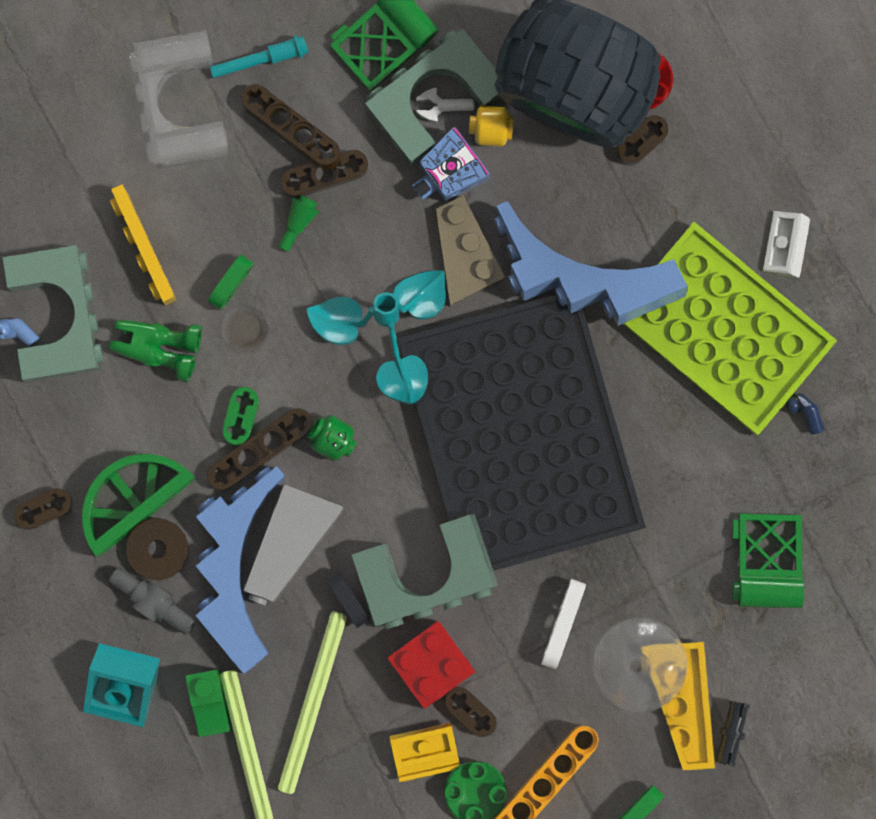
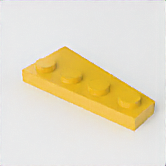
M704 642L641 647L682 769L715 768Z

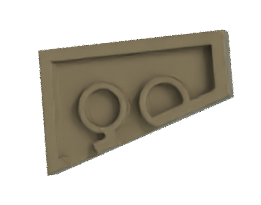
M464 195L437 208L436 217L449 304L452 306L504 280L505 275Z

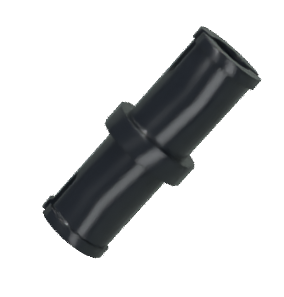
M730 700L725 727H721L720 730L722 739L715 762L735 767L740 741L745 738L743 729L750 705Z

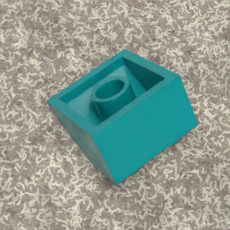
M99 643L89 668L83 712L144 728L157 680L160 658Z

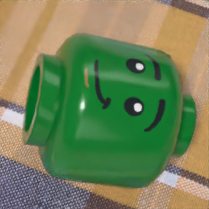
M328 415L325 418L319 417L308 434V439L311 440V448L331 461H337L343 455L348 457L354 450L357 442L353 439V427L334 415Z

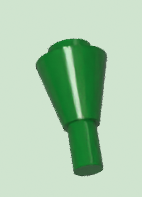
M301 195L299 199L293 197L286 225L287 230L278 247L288 252L290 251L298 234L300 235L319 214L320 211L315 208L318 204L317 202L304 195Z

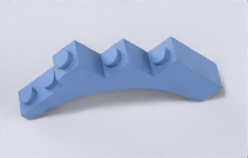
M508 201L497 205V217L494 218V223L499 234L506 235L510 243L506 247L512 261L515 262L511 264V276L508 277V281L515 294L520 292L523 301L556 288L555 293L561 306L567 305L570 313H573L605 299L602 301L608 318L614 317L619 326L686 296L688 286L675 260L652 267L630 270L602 269L578 263L556 253L538 240L519 220Z
M269 466L262 470L254 478L257 481L255 485L249 490L244 486L231 496L230 499L233 503L229 506L223 498L219 497L215 500L211 497L198 508L201 513L196 516L220 546L216 550L211 546L198 557L201 562L196 567L217 591L219 596L215 599L211 595L198 605L200 612L195 616L243 674H246L270 654L256 634L246 611L242 591V557L246 537L255 515L269 494L286 478L277 466L273 470Z

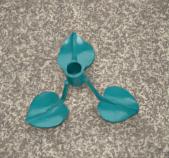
M443 270L427 271L404 279L396 286L393 294L384 292L377 295L374 299L373 307L368 308V313L363 320L361 306L355 300L348 297H336L319 305L308 307L307 315L316 333L325 341L336 345L349 344L355 341L358 336V327H365L372 316H374L375 321L379 325L388 327L395 361H388L381 365L376 375L377 386L386 397L405 404H414L426 391L428 371L424 362L415 355L400 359L394 324L399 320V311L401 313L409 311L410 315L416 319H429L439 314L446 300L445 273Z

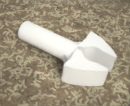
M437 88L427 90L416 98V102L429 101L436 105L429 111H416L417 115L436 124L438 123L437 116L442 112L473 111L475 108V101L472 98L441 99L436 95Z

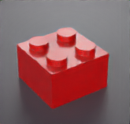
M439 621L388 657V660L424 709L475 673L473 667Z

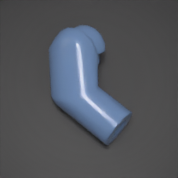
M10 318L0 320V340L19 338L28 348L33 347L39 341L38 335L22 319Z

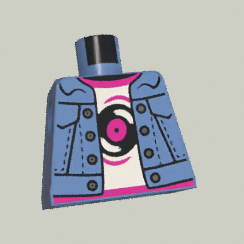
M454 127L420 161L419 167L425 176L414 183L412 187L422 200L437 190L443 200L447 201L489 180L490 173L456 127Z

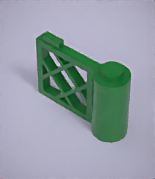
M378 0L352 26L348 28L344 24L331 36L334 42L330 46L372 92L416 51L426 46L439 33L440 29L414 0ZM377 14L384 22L383 35L366 34L367 22ZM362 27L361 34H354ZM388 27L396 36L387 35ZM349 38H361L360 56L347 55L340 46ZM366 39L383 40L382 57L364 56ZM387 40L401 41L407 50L398 58L386 57ZM352 60H360L359 68ZM364 60L381 61V73L370 82L363 74ZM386 62H393L385 69Z
M739 514L738 520L732 521L733 539L739 540L738 582H733L732 600L738 601L739 607L802 608L804 602L802 515ZM746 522H758L767 532L754 542L746 533ZM766 522L776 523L772 527H770ZM781 522L794 523V536L787 543L774 531ZM769 534L782 546L772 558L758 546ZM746 541L751 545V547L747 551ZM793 541L795 544V551L789 546ZM753 549L767 561L760 569H746V556ZM786 550L795 559V570H782L774 560ZM769 565H771L775 570H764V569H766Z

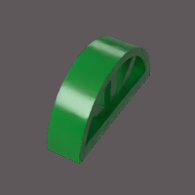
M154 454L132 455L109 465L93 481L83 505V530L87 543L94 555L100 558L131 533L141 522L147 520L197 478L176 461ZM148 464L145 500L141 503L118 473L135 465ZM158 465L169 467L179 473L155 492ZM109 480L114 483L134 508L133 511L95 508L99 494ZM94 517L121 520L100 538H97L94 528Z

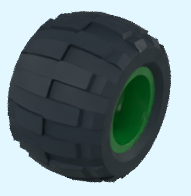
M534 0L529 10H524L508 31L499 51L495 70L498 78L494 86L499 96L506 103L530 118L584 142L612 148L624 144L626 137L634 134L646 118L657 94L660 79L658 67L661 63V57L654 45L647 39L603 14L566 0Z

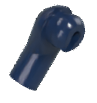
M795 393V396L788 399L786 402L788 410L791 413H797L798 411L803 413L810 434H818L825 430L819 409L810 399L801 393Z

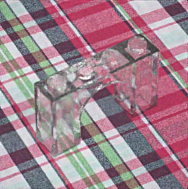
M207 30L133 43L135 53H130L129 55L132 71H138L140 83H135V90L138 102H144L145 113H141L140 118L143 132L149 131L151 143L145 144L148 161H154L158 170L230 157L223 121L183 127L169 122L159 110L158 103L161 89L170 78L183 72L214 66Z

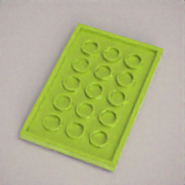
M693 222L658 263L661 264L675 260L688 286L686 296L623 323V325L754 435L758 436L837 340L697 223Z

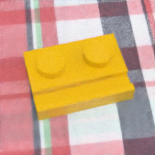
M451 722L389 736L399 782L453 771L460 765Z

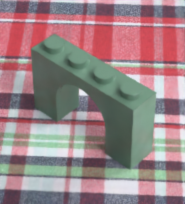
M463 28L457 33L454 30L447 33L439 41L441 45L434 51L430 49L425 50L415 59L417 64L409 70L402 68L392 76L391 80L393 82L384 89L379 86L366 97L369 100L365 103L366 111L410 166H413L435 147L436 143L414 116L410 106L411 95L420 82L436 75L452 77L467 89L479 106H490L501 98L494 86L498 78L495 73L496 69Z
M77 245L2 257L7 288L11 292L46 286L56 287L65 291L70 296L75 311L72 327L62 339L51 344L17 349L22 380L30 383L100 371L99 363L104 362L101 344H96L94 332L99 331L96 313L91 314L89 302L94 301L91 283H86L84 271H89L86 252L81 253L80 248Z
M475 514L440 524L451 558V572L445 585L431 595L414 593L402 584L396 573L387 544L352 554L375 627L384 624L387 630L404 624L403 617L413 614L415 620L432 615L431 608L442 604L444 610L462 605L461 598L473 595L474 600L492 595L490 588L498 586Z

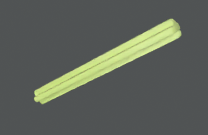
M332 611L328 620L278 785V790L287 794L295 792L347 620V616L343 613Z
M235 670L222 672L220 679L255 819H274L237 672Z

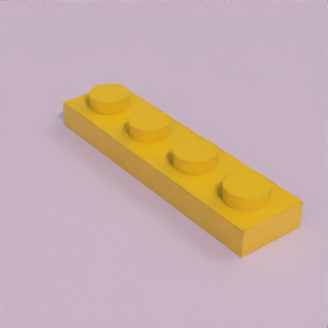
M123 184L111 189L115 198L111 199L110 203L117 217L124 216L128 226L123 227V231L130 245L136 242L140 254L135 257L142 272L149 271L153 282L148 285L155 300L162 299L165 305L177 301Z

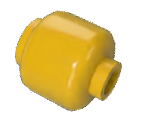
M480 106L477 109L476 116L470 115L469 134H475V141L478 145L502 147L506 144L507 140H512L513 115H509L506 108Z

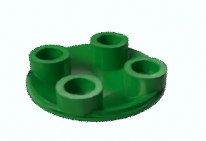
M469 761L456 767L448 776L444 787L446 805L450 812L458 819H492L502 810L508 796L506 783L501 773L494 766L482 761Z

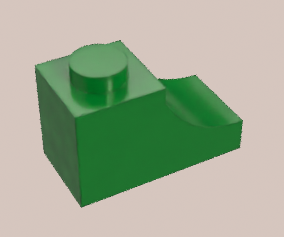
M220 670L186 675L190 703L194 712L199 737L231 731L220 679Z

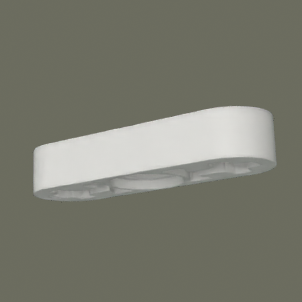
M573 579L570 580L541 665L557 669L585 590V583Z

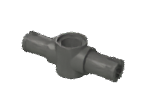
M120 567L110 577L109 583L128 595L130 601L134 603L132 607L154 622L156 620L160 622L164 620L184 635H187L195 625L196 620L175 606V601L171 599L173 596L154 582H146L145 580L141 582Z

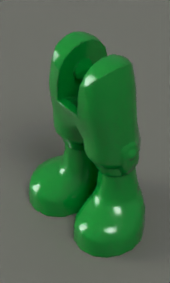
M130 320L115 321V330L126 334H133L131 344L111 340L109 350L142 362L147 367L165 366L175 371L178 380L186 383L190 381L196 365V357L188 354L167 352L161 349L160 346L168 345L198 354L202 339V326L191 324L184 332L171 331L159 323L149 324Z

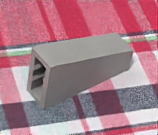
M284 485L244 591L250 593L248 599L265 606L268 600L275 602L342 514L343 506Z

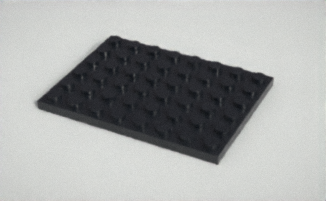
M555 294L398 338L402 357L410 355L419 357L426 365L428 371L427 388L424 395L416 402V407L448 521L475 514L493 571L646 528L583 308L570 313L567 305L561 306Z

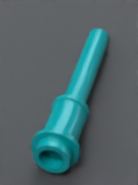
M296 34L294 39L268 45L269 50L210 66L212 76L217 78L270 61L273 64H277V62L299 56L303 59V55L309 54L304 36L298 37Z

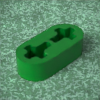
M241 254L216 286L208 299V303L221 311L246 279L254 266V262Z
M241 387L233 392L224 421V438L234 446H240L250 439L256 419L259 398L257 393L249 387ZM245 393H249V398L254 403L252 406L247 405L244 415L239 414L241 404L236 402L238 397H243ZM238 418L243 419L241 428L246 433L244 436L240 435L237 440H233V434L228 432L230 427H235Z
M652 784L619 819H644L659 804L664 794Z

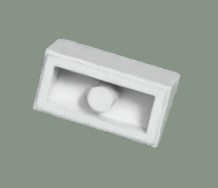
M773 211L763 266L764 272L794 278L800 277L810 219L802 213Z

